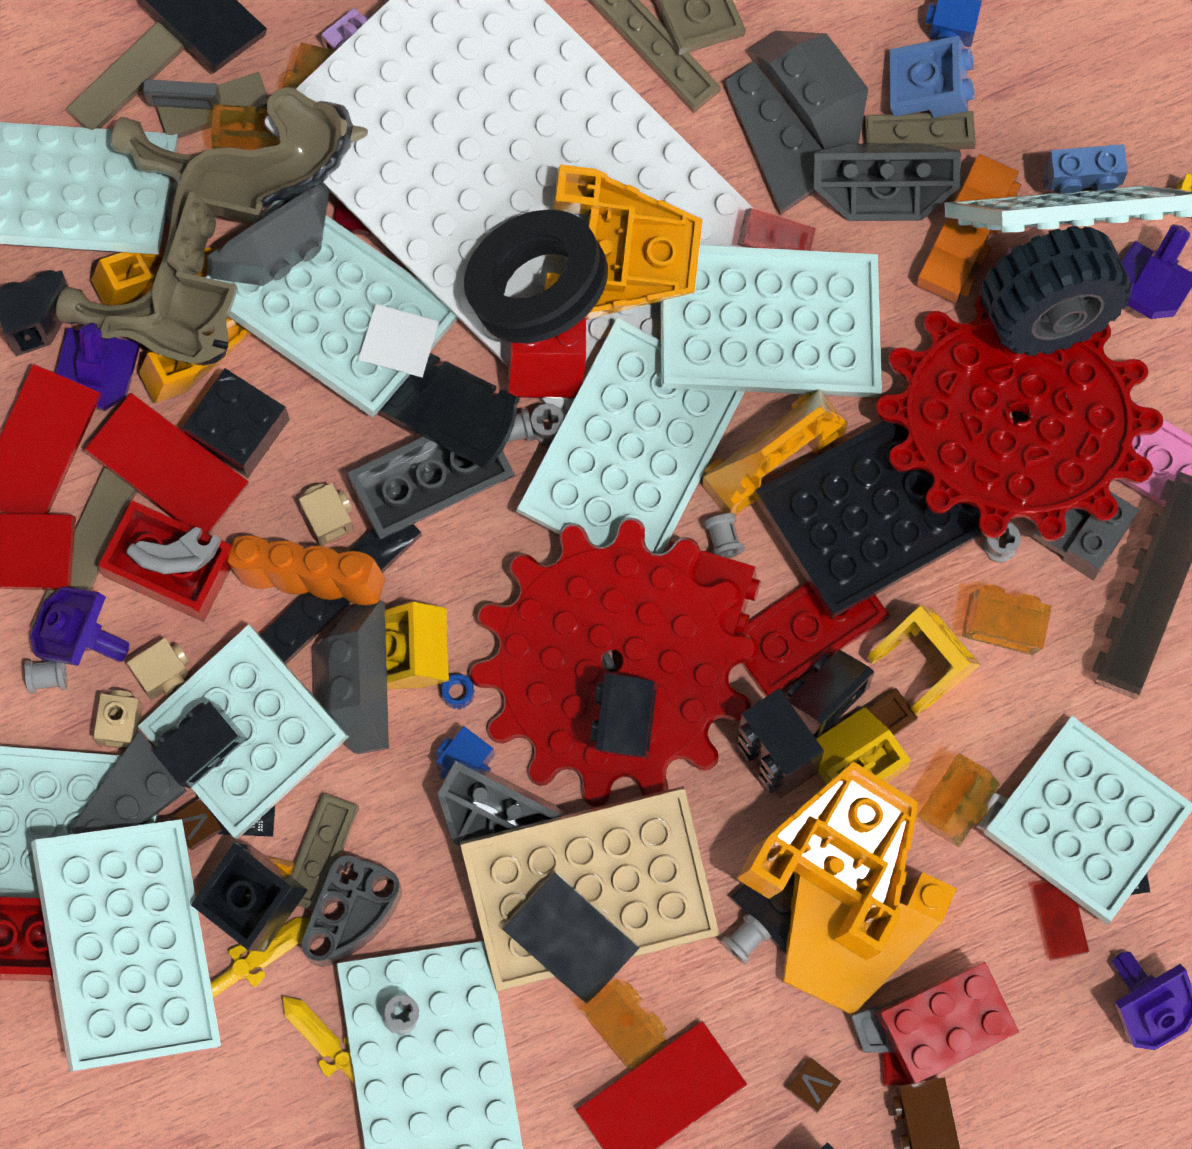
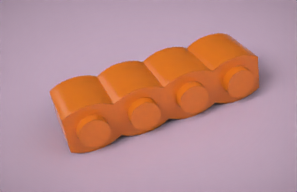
M979 153L955 202L1015 197L1022 185L1016 182L1019 171ZM947 218L919 275L917 286L954 303L958 302L961 294L968 297L976 280V276L971 275L976 263L983 266L989 254L991 245L986 244L991 232L998 235L1000 230H987V227L974 228L973 225H958V219Z
M251 535L240 536L234 539L233 549L227 561L239 580L248 587L267 589L275 586L284 593L304 594L310 592L312 595L326 600L344 597L346 600L358 605L378 603L385 583V577L377 563L371 556L365 553L348 551L339 554L328 547L311 546L303 548L291 541L269 543L263 538Z

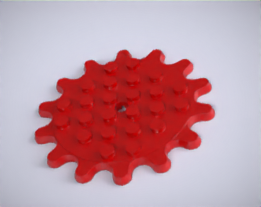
M980 294L975 301L976 317L970 323H957L941 311L930 312L925 317L924 327L932 339L931 347L922 352L900 347L890 353L888 359L890 367L908 382V388L902 394L881 397L877 401L876 411L883 421L903 426L908 431L909 436L905 442L892 448L889 460L892 467L899 472L923 470L932 475L934 484L926 495V503L934 513H945L956 504L966 503L974 506L980 512L979 527L983 535L988 538H998L1005 533L1011 519L1022 517L1034 522L1044 540L1056 541L1066 531L1065 513L1068 510L1081 509L1088 512L1098 521H1108L1118 511V503L1109 491L1111 481L1121 479L1137 484L1148 480L1152 475L1153 467L1151 462L1134 450L1132 441L1134 437L1152 435L1159 431L1163 426V416L1154 408L1141 407L1132 401L1130 397L1131 389L1146 380L1149 370L1147 365L1139 359L1117 362L1106 356L1103 347L1111 336L1109 324L1103 331L1091 335L1090 339L1084 342H1077L1072 345L1073 347L1065 350L1058 349L1054 353L1046 355L1038 353L1036 356H1028L1025 353L1018 354L1001 343L982 302V294ZM1013 411H1022L1029 419L1025 422L1014 424V420L1009 414Z
M636 518L624 519L618 526L614 541L604 547L593 544L581 525L575 523L566 525L561 530L559 536L562 554L555 563L550 565H543L528 554L515 556L510 563V573L520 586L518 599L510 605L486 603L478 611L480 625L493 632L499 639L500 647L498 653L490 659L476 662L470 669V679L475 686L497 689L504 697L505 704L503 710L488 724L487 732L491 740L504 744L515 738L527 739L534 749L533 759L527 769L529 780L538 786H545L552 782L561 771L573 770L581 777L582 797L591 806L605 804L609 799L612 785L623 777L635 780L643 796L668 790L666 770L669 764L677 759H685L703 771L714 768L718 763L719 754L708 737L710 725L715 720L721 718L740 721L741 713L751 707V703L745 695L731 688L729 684L730 671L738 664L753 661L759 652L758 643L753 637L731 634L726 630L723 623L726 611L739 601L741 592L739 586L730 579H723L712 585H703L696 580L693 569L699 558L700 548L694 539L688 537L678 539L667 552L661 554L653 553L647 548L645 543V527ZM610 651H619L624 659L622 667L615 672L607 671L603 666V657ZM605 673L651 680L658 683L649 759L603 754L595 750V743L590 742L593 719L599 720L601 709L599 704H595L596 687L598 681L604 682Z

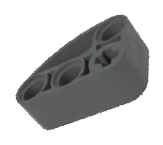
M343 856L334 861L302 941L303 952L310 963L315 966L325 967L343 960L364 947L384 928L393 915L402 895L401 885L396 874L386 868L352 856ZM348 868H353L357 877L356 880L349 879V883L344 884L340 875L341 871L347 873ZM387 880L394 884L392 894L384 898L376 896L373 892L375 885L380 881ZM331 903H340L345 907L344 914L337 920H329L324 916L325 909ZM319 938H325L331 942L330 950L323 956H315L310 951L312 943Z

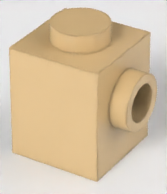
M333 483L326 486L324 484L312 486L304 492L303 497L299 498L301 508L320 546H324L354 531L352 521L348 515L349 512L353 511V508L344 490L337 493Z
M163 638L127 662L151 701L163 693L166 695L173 694L185 683L184 680L189 677L184 666L190 661L178 643L171 647L166 638Z
M113 690L111 695H100L93 737L99 746L127 749L139 732L138 725H140L143 706L138 698H134L133 693Z

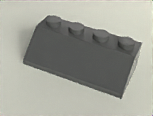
M425 437L419 438L347 472L352 489L380 540L515 476L503 450L486 470Z

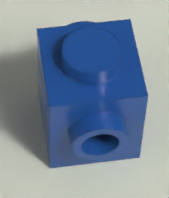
M938 0L937 4L930 3L925 24L932 26L929 38L939 40L959 36L964 46L971 47L982 1Z
M463 726L454 739L447 737L436 751L435 755L439 757L436 760L437 769L441 771L438 776L444 781L455 760L490 772L491 768L487 765L495 756L494 748Z

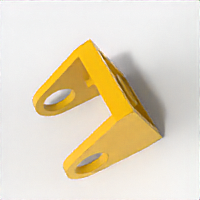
M920 606L911 613L867 657L872 664H875L910 636L914 635L916 637L923 631L949 661L951 666L945 670L947 674L911 708L915 715H919L981 665L933 608Z

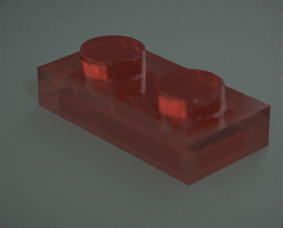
M749 208L745 209L737 244L748 248L811 251L816 228Z
M1050 882L1034 885L1033 891L1050 962L1088 954L1089 948L1078 903Z

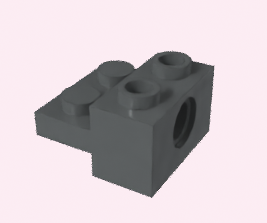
M1111 491V495L1118 503L1117 514L1112 519L1101 522L1090 515L1080 532L1076 534L1077 529L1089 513L1081 509H1071L1065 513L1066 531L1060 539L1056 541L1044 540L1038 528L1033 535L1035 539L1064 557L1063 562L1093 581L1139 511L1138 508Z

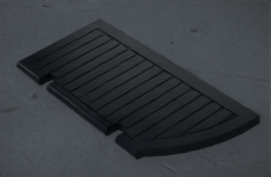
M430 353L423 377L410 374L378 413L487 470L500 455L510 438L520 398L503 389L494 396L492 393L496 391L495 385L448 361H444L442 365L437 367L436 365L440 362V358Z

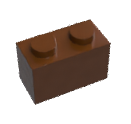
M945 1077L899 1086L896 1090L897 1096L892 1097V1106L895 1119L903 1120L905 1135H900L901 1149H960Z

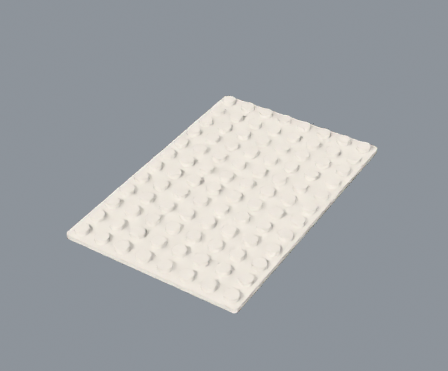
M389 0L296 88V90L315 102L328 101L344 105L349 112L353 125L368 129V135L361 140L351 143V147L342 159L340 167L322 183L507 367L508 341L492 335L483 326L469 304L464 290L465 271L476 248L496 228L515 217L529 212L553 210L556 177L560 164L598 169L618 182L640 189L639 192L658 201L661 199L703 219L700 245L761 248L774 234L773 227L544 0ZM268 115L265 119V126L280 141L279 130ZM572 213L588 225L589 215ZM549 254L527 261L514 272L507 282L504 296L513 299L529 298L542 293L547 272L562 274L568 257L559 254ZM660 302L586 320L584 380L617 318L661 340ZM540 398L545 404H554L559 407L563 412L564 418L574 399Z

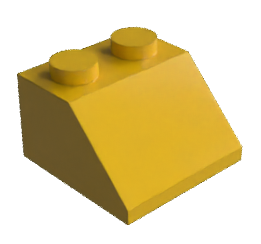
M410 602L385 610L387 690L426 688L449 681L447 608Z

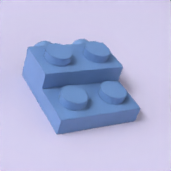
M959 36L890 49V109L895 117L930 110L933 118L968 111V101L975 99L974 85L972 79L968 78L967 73L969 70H974V58L971 49L965 48Z
M1124 144L1051 150L1042 176L1044 190L1071 194L1081 191L1082 188L1108 191L1123 185L1128 172Z

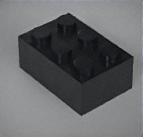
M780 688L741 713L738 731L740 742L736 744L737 748L747 762L754 760L761 770L758 777L769 793L776 791L778 796L782 798L818 774L824 750Z

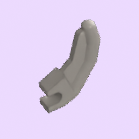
M195 527L179 538L178 541L167 546L145 541H138L136 545L132 543L127 549V554L140 567L162 574L191 572L199 570L214 557L221 539L213 535L209 544L200 545L198 540L202 535V530Z

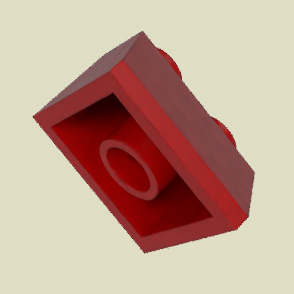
M583 318L566 332L547 340L534 343L508 342V392L519 398L575 399L584 381L586 318Z

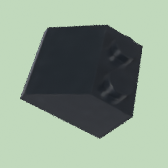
M840 649L832 657L828 653L822 656L812 668L815 674L806 683L800 679L786 693V696L789 698L788 701L816 739L823 735L870 688L874 671L869 666Z

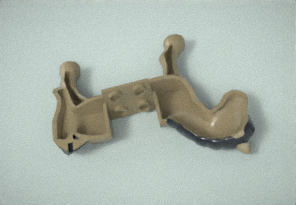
M289 87L277 90L267 100V113L279 130L280 144L256 150L227 147L206 149L196 155L180 154L165 150L151 143L147 139L140 122L120 117L112 133L114 151L131 155L138 169L147 173L158 172L171 176L178 183L165 253L152 288L139 300L125 305L112 306L91 302L81 289L65 287L61 291L56 305L58 320L68 324L80 323L85 326L95 323L97 324V329H101L102 338L105 340L128 337L143 344L156 354L188 364L204 366L218 362L226 356L228 348L226 319L234 303L238 287L236 284L196 275L204 266V249L208 238H211L215 231V215L242 221H258L261 218L264 207L271 205L275 201L285 200L304 193L309 188H314L325 181L330 174L340 167L342 159L351 147V143L365 138L368 135V129L353 125L349 112L344 105L328 101L315 102L295 88Z

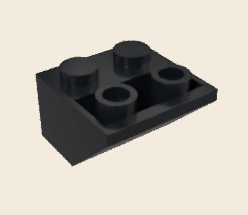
M53 270L43 271L37 274L33 280L21 284L19 282H11L0 287V322L16 357L49 346L56 337L63 323L58 320L56 315L58 297L65 287H69L62 270L57 272Z
M605 673L604 682L598 681L595 694V704L601 706L599 720L593 719L591 726L590 742L596 744L595 750L603 754L649 759L658 683L651 680Z

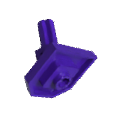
M1171 225L1159 248L1155 251L1135 241L1122 260V264L1132 284L1127 306L1150 319L1174 317L1192 289V272L1178 265L1179 260H1177L1190 238V232L1184 226Z
M95 323L82 326L80 330L67 328L56 374L100 392L102 396L96 409L106 411L127 398L140 344L139 342L119 338L105 340L102 338V331L97 329V324Z
M61 587L43 602L30 634L36 657L42 660L79 666L84 652L90 650L115 661L122 662L128 654L129 643L102 631V625L96 623L106 596L99 592Z
M1127 951L1118 954L1112 960V965L1128 987L1129 994L1115 1001V1005L1128 1041L1133 1047L1156 1050L1187 1032L1192 1024V985L1187 970L1179 964L1155 978L1152 974L1150 976L1146 975L1131 952Z

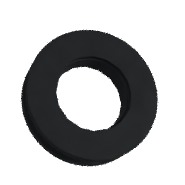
M560 210L533 211L505 222L492 231L479 244L471 256L465 271V295L483 326L495 337L513 343L540 342L566 332L590 313L605 289L608 278V263L604 251L597 242L592 230L581 218ZM549 254H559L568 257L562 275L556 283L544 292L529 298L513 299L504 296L507 282L514 272L527 261Z

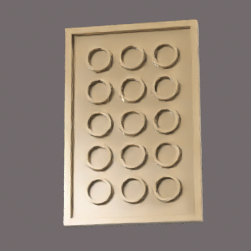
M684 786L460 842L496 991L556 977L502 929L504 923L553 870L639 946L638 951L632 957L720 935Z

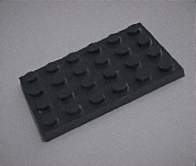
M882 421L761 486L753 494L831 619L983 536L979 527L980 512L977 508L970 504L961 503L954 505L945 513H934L926 503V495L934 484L932 475L923 470L899 472L892 467L889 460L890 451L893 447L905 442L909 436L908 431L899 424Z

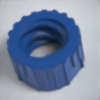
M450 675L449 681L441 685V695L445 704L450 708L458 710L469 706L473 701L475 693L473 682L466 675ZM456 684L466 688L465 696L459 700L453 699L449 694V689Z

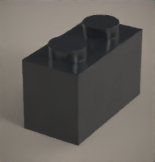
M210 701L207 704L202 702L195 706L186 716L189 720L180 728L173 727L165 732L158 740L160 745L152 751L182 787L192 788L247 740L221 706Z

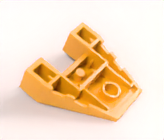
M560 164L556 177L553 210L589 215L588 226L604 251L608 263V278L605 289L595 307L585 317L586 320L695 292L703 219L661 199L658 201L639 192L640 189L618 182L598 169ZM547 272L543 292L556 283L562 274Z
M205 248V249H204V254H205L204 266H203L202 270H201L199 273L196 274L197 276H201V277H207V276H208V274H207V258H208V255H209L210 253H212L213 251H215L216 249H220V248ZM165 251L159 252V254L121 252L100 259L91 281L103 304L112 306L125 305L135 302L146 295L153 286ZM229 316L226 319L228 331L226 356L251 334L249 330ZM152 351L147 353L139 374L154 403H158L187 393L224 358L216 363L202 366L188 364Z
M820 389L813 395L809 393L803 394L792 404L793 410L725 461L722 458H718L705 469L706 475L703 476V488L724 514L734 513L736 516L754 503L756 499L753 494L756 489L761 487L762 478L806 444L817 455L846 433L848 422Z
M853 761L753 847L736 879L770 899L783 891L793 871L851 907L834 940L863 959L868 960L882 952L899 920L901 889L905 885L907 872L905 871L907 853L911 849L918 802Z
M794 872L795 880L793 897L791 898V919L787 937L783 982L841 1011L854 1015L943 922L957 888L924 872L914 877L903 902H899V907H901L899 920L884 949L876 956L865 960L834 940L851 907Z

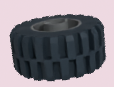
M1070 226L1066 230H1051L1049 234L1041 237L1037 235L1031 238L1028 243L1024 245L1019 244L1013 248L1009 255L1002 256L997 261L996 267L991 268L987 273L986 280H984L981 299L1001 343L1015 353L1036 356L1038 353L1046 355L1054 353L1058 349L1065 350L1071 348L1073 344L1080 341L1084 342L1090 339L1094 333L1103 331L1108 327L1110 321H1115L1121 315V309L1126 308L1131 295L1132 284L1112 241L1106 234L1092 227L1084 226L1081 229L1078 226Z

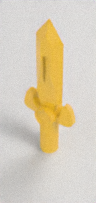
M311 917L294 918L285 924L265 952L249 951L248 957L240 959L247 949L242 945L230 949L229 955L233 959L234 964L230 969L210 982L213 998L240 979H247L252 987H257L263 981L266 974L264 971L250 974L251 971L258 967L263 969L302 942Z
M283 996L285 1017L323 1058L330 1057L335 1062L334 1065H330L325 1060H320L319 1067L326 1077H331L337 1070H340L355 1084L348 1037H345L343 1040L344 1044L348 1047L347 1053L340 1048L341 1041L303 1000Z

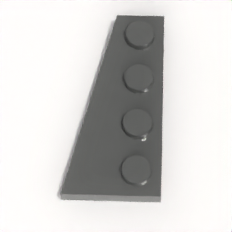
M753 61L726 79L725 88L741 126L744 127L753 154L757 157L763 177L774 197L779 215H782L816 192L814 190V152L823 149Z

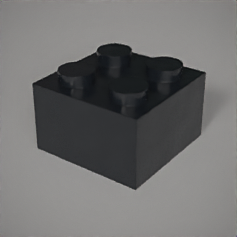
M224 368L182 428L185 434L230 468L248 479L290 419L284 405Z
M234 842L191 906L247 950L265 952L308 889L253 846Z

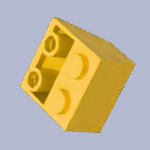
M866 707L816 739L824 750L818 772L826 784L853 761L887 783L908 770L911 762L891 731Z

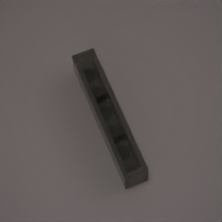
M1178 471L1174 481L1167 479L1159 498V500L1165 501V505L1161 515L1153 513L1145 533L1152 536L1147 549L1140 547L1132 568L1139 570L1134 584L1126 582L1119 599V603L1124 604L1125 607L1120 618L1112 617L1105 637L1112 640L1106 653L1099 651L1091 670L1098 674L1095 684L1135 700L1141 694L1192 563V476Z

